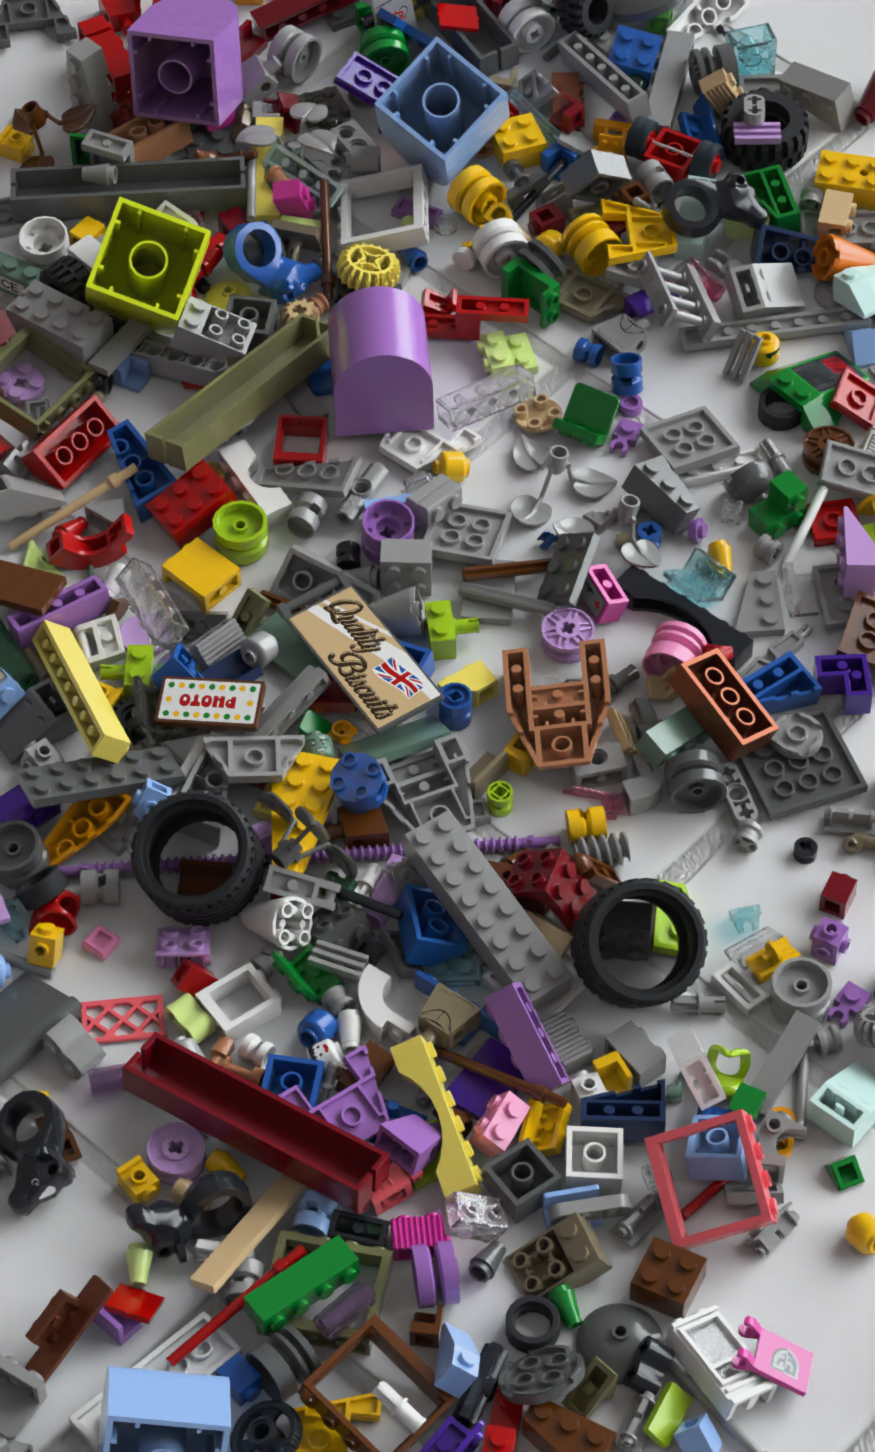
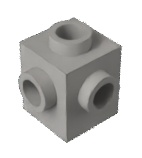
M46 737L38 742H30L23 749L24 754L20 761L23 769L30 766L37 767L56 762H65L57 747L51 744Z

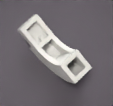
M368 964L361 975L358 986L359 1012L363 1018L364 1026L380 1042L387 1035L397 1044L406 1040L411 1035L416 1037V1026L392 1012L384 1003L387 996L391 993V976Z

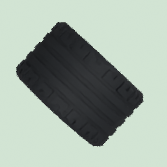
M187 790L184 793L181 791L175 795L167 796L165 800L157 802L158 804L152 806L149 809L150 811L142 817V821L138 823L137 832H134L133 842L131 843V865L140 887L165 915L171 916L173 920L185 925L192 924L193 926L201 925L207 927L210 924L218 925L221 922H227L231 917L238 916L247 907L249 902L252 903L255 895L258 894L260 890L259 885H262L265 874L263 865L266 864L261 840L245 815L230 800H225L223 796L210 791L207 793L203 790ZM205 821L222 824L235 832L238 840L237 862L231 875L222 885L209 893L198 896L178 895L163 887L159 872L161 853L166 843L176 832L190 824Z
M635 878L620 882L596 893L579 911L578 919L574 921L571 931V958H574L575 962L573 966L578 977L584 981V986L593 995L597 994L600 1000L610 1005L635 1009L667 1003L685 993L687 988L692 986L697 977H699L700 969L704 967L708 952L706 951L708 934L707 929H704L703 924L705 922L702 919L701 912L695 908V903L685 892L681 893L678 887L666 881L660 882L659 879ZM624 899H639L659 907L669 917L677 934L678 953L676 962L668 976L661 983L650 989H638L618 981L607 970L599 952L598 936L601 924L606 914Z

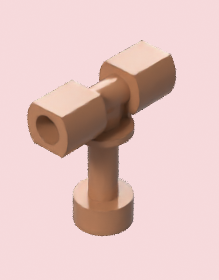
M220 1035L211 1049L210 1061L262 1087L265 1069L255 1067L251 1071L232 1064V1057L230 1056L235 1049L234 1040Z

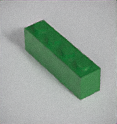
M337 1235L243 1297L245 1312L265 1336L272 1331L276 1332L296 1315L300 1316L306 1313L310 1306L320 1299L325 1300L329 1298L334 1290L343 1284L347 1285L353 1282L358 1274H360L359 1258L343 1239Z

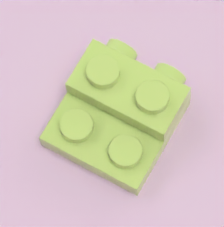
M503 330L479 335V341L476 342L477 353L479 356H483L482 365L484 372L489 373L492 382L538 373V364L526 332L505 336Z

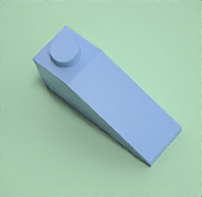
M444 1322L441 1328L434 1386L459 1399L478 1377L480 1356L469 1334Z

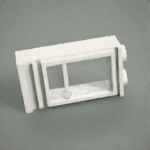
M714 1305L707 1309L701 1308L687 1318L674 1320L669 1325V1331L663 1342L667 1347L674 1350L676 1359L725 1421L731 1419L737 1405L743 1403L746 1410H749L755 1405L759 1395L766 1403L771 1401L778 1384L753 1371L738 1370L732 1366L733 1356L738 1357V1350L742 1347L748 1348L717 1311L718 1307Z

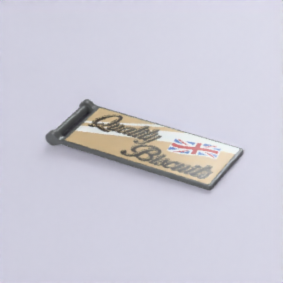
M343 571L335 574V577L289 602H281L276 605V610L280 617L290 625L377 734H382L444 700L443 693L355 589ZM339 586L342 588L336 591L335 593L317 601L316 603L296 612L295 614H291V611L330 592L331 590Z

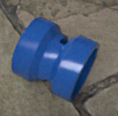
M581 337L574 347L572 358L578 362L585 361L588 366L597 368L602 361L605 347L598 343L592 344L588 339Z

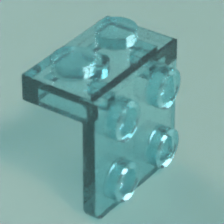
M701 548L693 550L683 569L664 570L662 574L668 579L667 583L675 589H681L686 593L688 600L697 604L699 602L723 601L737 575Z

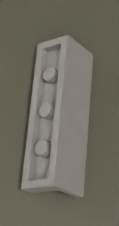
M308 665L261 714L258 732L245 731L241 736L283 735L332 683L326 672L319 666L315 669L312 665Z

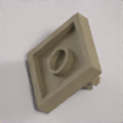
M272 218L271 225L281 238L282 243L288 245L286 258L298 261L301 248L319 252L322 250V237L318 227Z

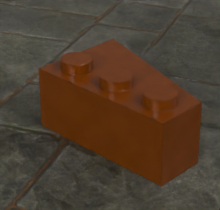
M551 1401L530 1405L523 1417L522 1435L540 1452H614L616 1432Z

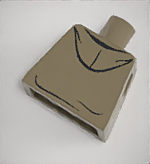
M440 982L436 985L418 1015V1029L422 1032L421 1036L426 1042L431 1041L433 1045L437 1042L447 1049L454 1047L481 1024V1008Z

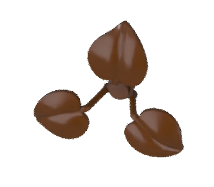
M36 101L27 102L22 109L15 108L13 129L28 135H34L40 152L39 156H33L24 161L20 168L54 166V158L52 156H44L45 153L37 130L46 124L47 118L59 126L63 125L64 132L76 133L89 125L94 117L97 105L84 104L72 107L62 114V120H58L50 115Z

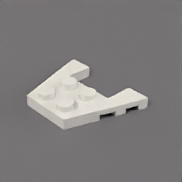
M465 426L449 441L430 430L385 433L379 445V452L412 473L419 475L432 468V462L434 459H437L440 452H467L482 443V436Z

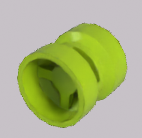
M505 781L493 782L487 788V805L492 816L506 817L513 810V788Z

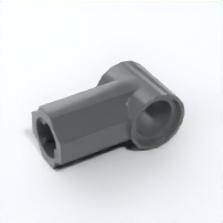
M644 696L635 698L629 704L628 710L636 726V737L639 741L647 730L663 720H658L650 699H646Z

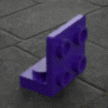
M20 784L0 796L1 823L21 820L28 822L35 829H38L61 813L60 804L34 809Z

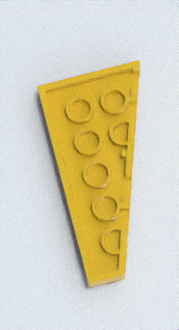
M300 752L284 780L271 783V792L275 793L289 806L293 812V817L298 823L296 827H293L287 840L290 838L296 839L306 828L295 816V809L299 806L308 810L315 820L324 825L335 797V793L330 785V776L333 767L340 759ZM271 809L273 852L278 847L277 843L282 839L289 823ZM311 831L299 842L302 847L300 854L315 848L318 838ZM311 855L301 859L298 863L294 861L287 869L304 874Z

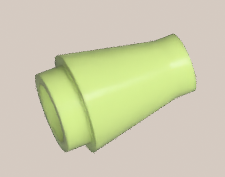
M131 1243L125 1252L130 1286L142 1288L147 1286V1278L154 1252L151 1251L146 1243Z

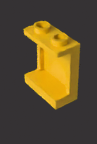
M198 537L184 545L177 554L168 558L162 565L163 581L169 583L171 580H174L197 597L199 609L202 611L211 610L242 585L240 568Z

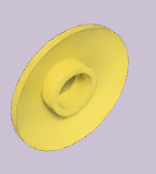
M235 280L221 281L214 284L207 291L206 303L226 310L230 294L253 297V293L242 282Z

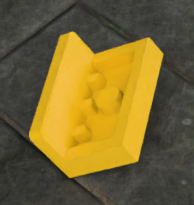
M530 1097L527 1104L530 1106V1109L523 1120L518 1143L529 1138L545 1157L561 1154L572 1106L567 1103L565 1108L551 1103L543 1105L541 1102Z

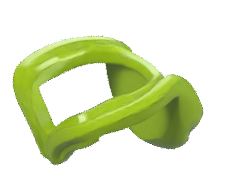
M714 1044L709 1047L707 1058L727 1099L721 1102L731 1101L750 1069L751 1053L749 1050L741 1048L729 1051L724 1046ZM719 1053L729 1058L740 1056V1068L736 1074L727 1075L717 1069L716 1060Z

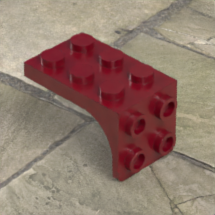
M563 848L520 852L505 884L514 897H530L547 905L570 933L573 929L574 921L578 919L579 911L586 902L591 900L592 896L598 893L584 874H577L575 863L571 861L570 856Z

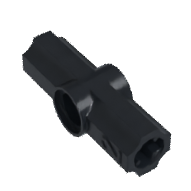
M495 1342L485 1343L482 1348L478 1377L462 1394L452 1414V1417L468 1430L476 1426L486 1404L491 1403L496 1388L498 1387V1376L508 1358V1351L502 1345Z

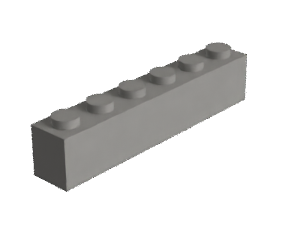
M576 30L557 40L562 62L573 72H579V77L631 124L638 116L648 117L652 114L647 93Z
M668 30L666 39L661 40L660 52L662 54L657 55V69H653L651 79L653 85L649 84L647 92L652 114L646 117L659 123V133L663 127L673 129L689 70V52L691 49H694L695 34Z

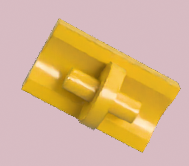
M784 936L775 942L772 940L766 942L765 948L745 959V964L752 971V975L758 982L763 984L773 976V972L780 963L789 958L801 957V954L791 946L788 939Z

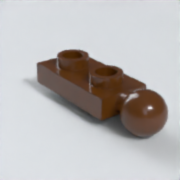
M576 853L571 856V861L576 865L577 874H584L590 883L600 886L601 889L622 882L614 867L587 854Z

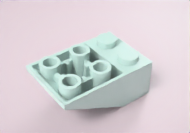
M856 1061L827 1080L809 1099L807 1119L852 1149L875 1124V1073Z

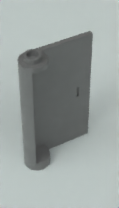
M26 971L0 992V1085L44 1049L42 1038L45 1033L69 1013L77 1020L82 1016V1005L74 996L69 997Z

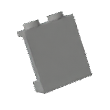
M91 129L81 143L82 151L89 153L90 164L135 162L134 144L131 140Z

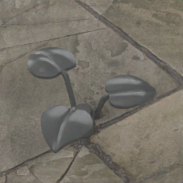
M269 791L255 799V801L266 805L289 823L282 839L277 843L278 847L270 854L271 859L277 866L287 869L294 861L298 863L301 859L324 849L326 854L345 873L349 884L355 880L358 870L354 860L335 844L332 846L328 842L330 835L323 825L313 818L308 810L302 806L295 809L296 818L306 828L296 839L290 838L287 840L293 827L298 825L289 806L275 793ZM310 831L316 838L324 842L300 854L302 847L299 842Z

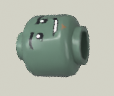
M311 731L306 734L305 745L301 752L336 758L331 736L322 734L321 731Z

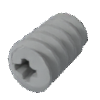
M625 831L620 832L618 839L615 833H610L608 841L604 834H600L597 842L593 835L588 837L587 844L583 837H578L576 845L573 842L574 854H587L601 862L606 860L610 866L613 865L614 859H617L619 865H623L624 857H627L630 862V847Z

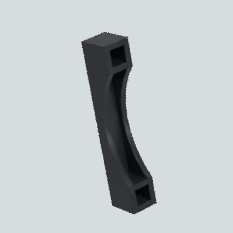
M631 565L617 579L618 584L629 599V603L626 606L628 609L659 613L697 628L704 635L707 644L731 646L734 657L728 660V662L736 672L752 657L754 640L746 633H741L730 626L725 620H721L711 614L706 608L693 603L685 595H680L669 588L664 582H660L650 576L645 570H640L636 566Z

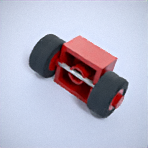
M638 116L632 123L627 133L624 148L626 155L643 162L650 159L658 160L674 183L681 179H688L689 175L715 179L721 169L724 155L723 146L709 140L701 141L663 127L659 133V123L643 116Z

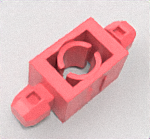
M393 1162L389 1167V1177L376 1192L372 1191V1197L356 1214L368 1211V1207L371 1206L375 1214L379 1216L414 1195L411 1182L416 1183L424 1176L423 1170L412 1176Z

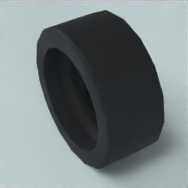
M770 387L760 394L757 413L759 420L764 426L771 430L788 431L801 423L802 413L796 408L787 414L774 413L767 408L768 405L774 402L788 403Z
M51 865L23 882L17 888L15 894L27 911H32L58 896L68 886L69 882L58 865Z
M528 1295L517 1299L510 1305L506 1313L505 1334L509 1343L516 1350L528 1354V1350L539 1349L546 1345H555L560 1335V1314L556 1306L550 1300L541 1296ZM526 1313H539L549 1320L550 1328L542 1336L527 1337L517 1331L516 1320Z

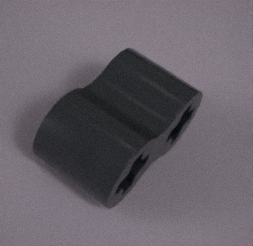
M646 1336L637 1347L635 1358L624 1375L623 1384L638 1394H644L645 1391H649L656 1395L661 1388L664 1374L673 1362L674 1350L653 1337Z

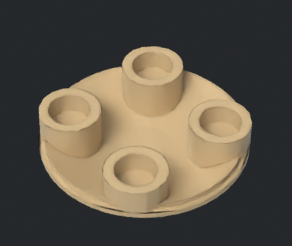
M543 393L537 394L533 399H529L514 407V421L516 425L522 430L532 433H541L553 429L552 424L555 417L562 418L563 416L559 404L548 399V396Z

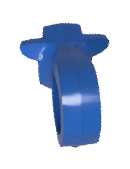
M266 220L264 222L238 224L225 237L223 245L224 258L231 271L261 286L258 293L262 296H269L270 299H277L278 305H286V302L292 303L296 297L306 291L309 285L319 281L322 272L316 263L303 264L282 256L281 240L274 227ZM250 232L260 237L263 243V258L257 266H252L246 260L243 253L244 239Z

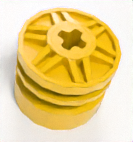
M586 213L577 217L567 226L561 237V245L565 252L575 261L583 273L591 277L604 274L608 268L607 244L623 245L620 238L613 230H610L601 216L595 213Z

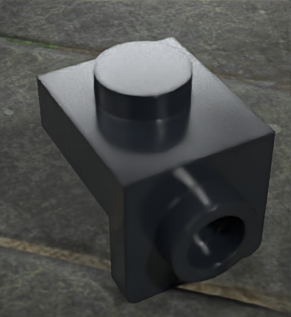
M363 933L352 949L353 951L369 955L367 965L371 964L374 967L387 951L371 933ZM343 965L344 967H347V968H350V969H353V970H356V971L358 970V969H355V968H352V967Z

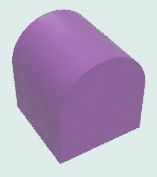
M161 0L149 7L127 30L134 116L220 127L242 102L243 81L238 9L233 2L229 0Z
M385 286L362 288L343 297L333 307L328 318L330 370L336 435L351 436L434 429L433 383L425 314L420 303L405 291Z

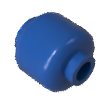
M323 1009L310 1011L298 1024L299 1040L307 1048L325 1039L333 1040L338 1033V1024L335 1017Z

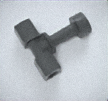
M510 159L503 166L506 176L509 179L515 180L514 187L507 191L506 201L512 209L525 201L523 196L534 189L538 192L551 183L542 169H539L530 176L522 175L523 166L517 159Z

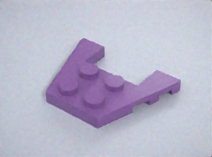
M365 1044L345 1055L342 1060L357 1082L313 1108L297 1085L278 1095L366 1142L377 1136L380 1124L390 1121L381 1091L377 1087L376 1075L373 1066L370 1064L369 1053Z

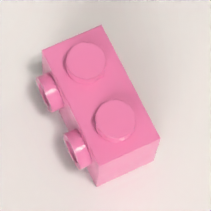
M511 1091L494 1095L488 1102L487 1110L483 1117L474 1126V1132L469 1139L470 1144L489 1158L505 1152L528 1113L530 1106Z

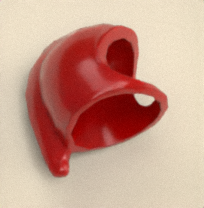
M64 889L54 899L33 910L30 919L29 935L38 923H52L56 927L64 928V936L75 933L78 927L76 917L81 907L80 897Z

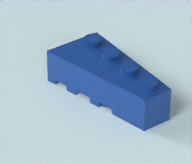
M126 419L107 430L120 470L125 469L132 463L139 470V472L127 478L125 483L142 524L152 518L145 505L177 479L164 463L149 458L146 441L132 423Z

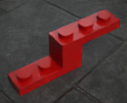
M457 295L456 315L424 313L427 338L479 340L481 321L528 323L530 299Z
M496 1388L490 1424L486 1425L482 1452H516L524 1405L507 1401L502 1396L500 1388Z

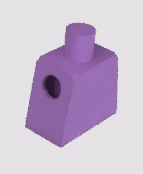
M415 1114L380 1124L374 1146L389 1153L392 1161L414 1176L438 1156L442 1143L441 1124L438 1122L429 1124Z

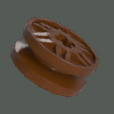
M825 425L816 427L807 433L804 438L802 462L809 472L819 476L827 439L855 447L852 435L846 430L836 426Z

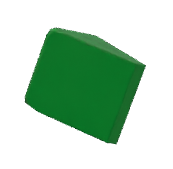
M307 709L299 725V735H305L306 737V734L311 731H321L322 734H327L332 728V723Z
M741 1082L729 1103L728 1109L732 1111L742 1109L748 1115H752V1119H757L767 1092Z
M849 1155L825 1165L826 1171L838 1192L865 1182L855 1155Z

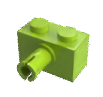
M450 600L425 602V625L428 646L433 652L434 661L455 659L457 635L479 633L478 617L455 619L452 616Z
M128 644L124 665L101 664L100 680H123L126 702L129 701L128 697L133 696V700H137V696H141L142 701L147 698L151 704L154 685L151 675L156 665L154 645Z

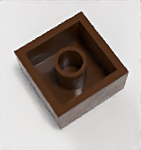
M654 1236L630 1282L629 1299L672 1318L684 1319L706 1276L707 1258Z

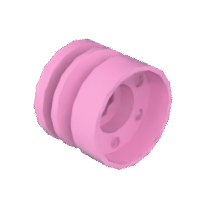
M671 620L661 623L656 628L651 645L648 647L642 660V668L647 676H662L674 664L680 665L702 655V645L707 644L706 639L697 628L688 623Z

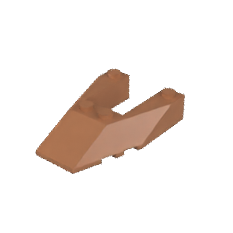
M605 638L579 641L583 681L532 686L528 647L502 650L506 711L538 771L591 764L611 702Z

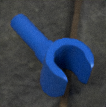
M549 530L543 531L537 538V540L544 541L540 548L547 550L554 542H557L559 536L554 535Z

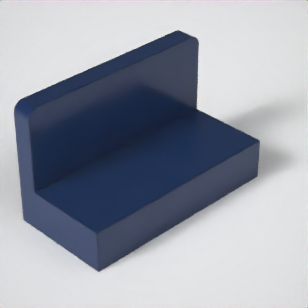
M236 649L200 672L204 678L254 681L264 675L259 666L250 667L244 662L240 649Z

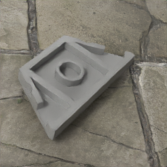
M305 735L203 737V748L229 784L282 782L305 745Z

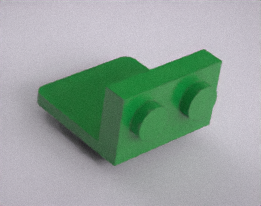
M577 383L563 418L555 417L552 427L558 429V434L564 437L572 438V436L580 438L579 443L593 448L594 445H604L620 400L618 397L584 383Z
M311 943L291 962L274 950L270 954L275 960L272 965L282 976L286 975L290 981L287 984L296 994H301L308 1002L313 1000L322 1005L321 998L326 991L333 986H343L345 984L339 975L308 965V958L312 955L313 947H315Z

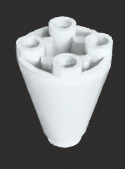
M288 896L248 905L241 913V921L249 930L278 948L291 951L309 944L314 908L302 898Z

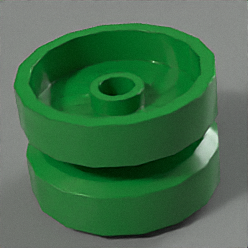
M378 25L366 30L357 42L358 53L398 77L411 64L406 37L395 26Z

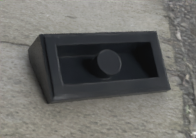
M334 1209L327 1237L333 1239L339 1235L344 1242L354 1241L363 1246H381L385 1248L390 1221Z

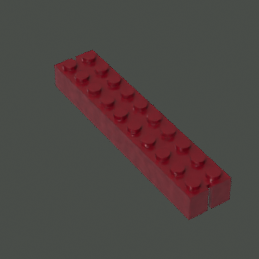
M157 1032L142 1045L141 1053L137 1051L122 1067L124 1090L356 1213L372 1197V1191L376 1192L389 1177V1153Z

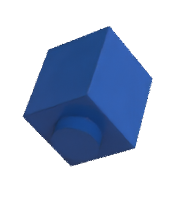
M239 1352L216 1370L217 1376L229 1377L230 1397L240 1407L246 1402L254 1401L263 1390L262 1376Z

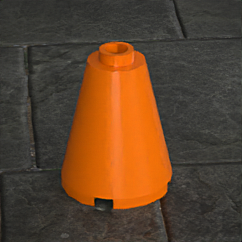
M833 234L821 235L812 252V256H816L815 264L811 263V269L817 280L832 281L833 275L844 269L875 265V253Z

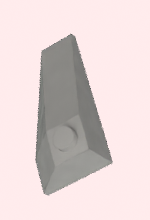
M297 544L290 547L269 591L287 600H292L335 577V574L343 571L368 604L377 601L381 594V591ZM339 586L305 605H312L342 588Z

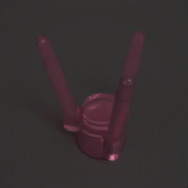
M690 257L691 262L705 278L702 283L712 302L718 301L724 294L725 287L714 279L694 257ZM668 279L666 280L667 282L676 284L675 282H673V281H671V280H668Z
M577 786L572 787V790L563 789L562 791L563 794L602 800L601 805L604 807V811H607V814H605L606 820H616L617 814H623L624 793L604 792Z

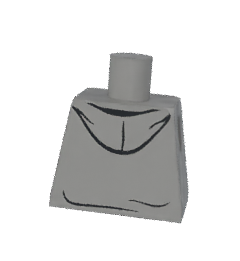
M621 314L592 327L591 343L604 345V356L609 360L613 355L622 352L640 354L646 348L647 331L650 330L651 326L646 318H640L635 322L626 314Z

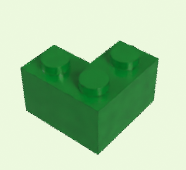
M789 469L769 481L768 498L749 508L747 525L760 537L763 534H768L772 540L781 537L792 527L799 526L806 514L808 487Z

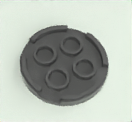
M546 1345L539 1349L528 1350L527 1356L514 1363L509 1361L498 1376V1385L502 1396L514 1404L535 1405L560 1398L576 1388L585 1376L586 1366L582 1354L571 1351L569 1346Z

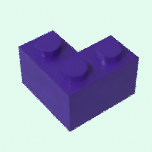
M867 654L815 656L813 678L822 687L820 695L841 694L844 715L870 713L873 693Z

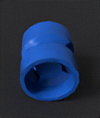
M622 352L613 355L610 359L611 373L613 374L611 377L612 392L619 396H634L643 391V377L641 375L642 357L633 352Z
M446 684L440 689L444 695V700L439 702V720L449 730L460 731L467 728L472 721V692L465 684Z

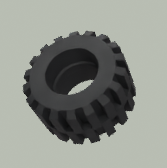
M560 0L558 2L559 23L568 34L576 30L583 37L599 38L600 35L606 33V29H609L611 26V20L613 21L615 0Z
M64 255L40 272L39 280L41 283L91 307V310L94 308L85 300V288L90 272L76 258Z

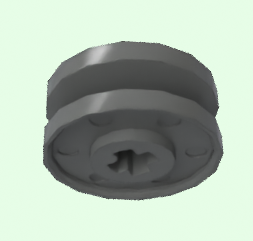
M534 237L527 242L531 252L521 248L516 253L517 256L553 280L555 278L552 274L562 278L567 273L565 266L556 254L543 242Z

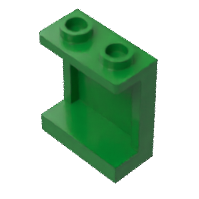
M516 256L501 268L502 298L530 299L529 307L540 313V327L543 329L558 320L560 316V283L519 256Z

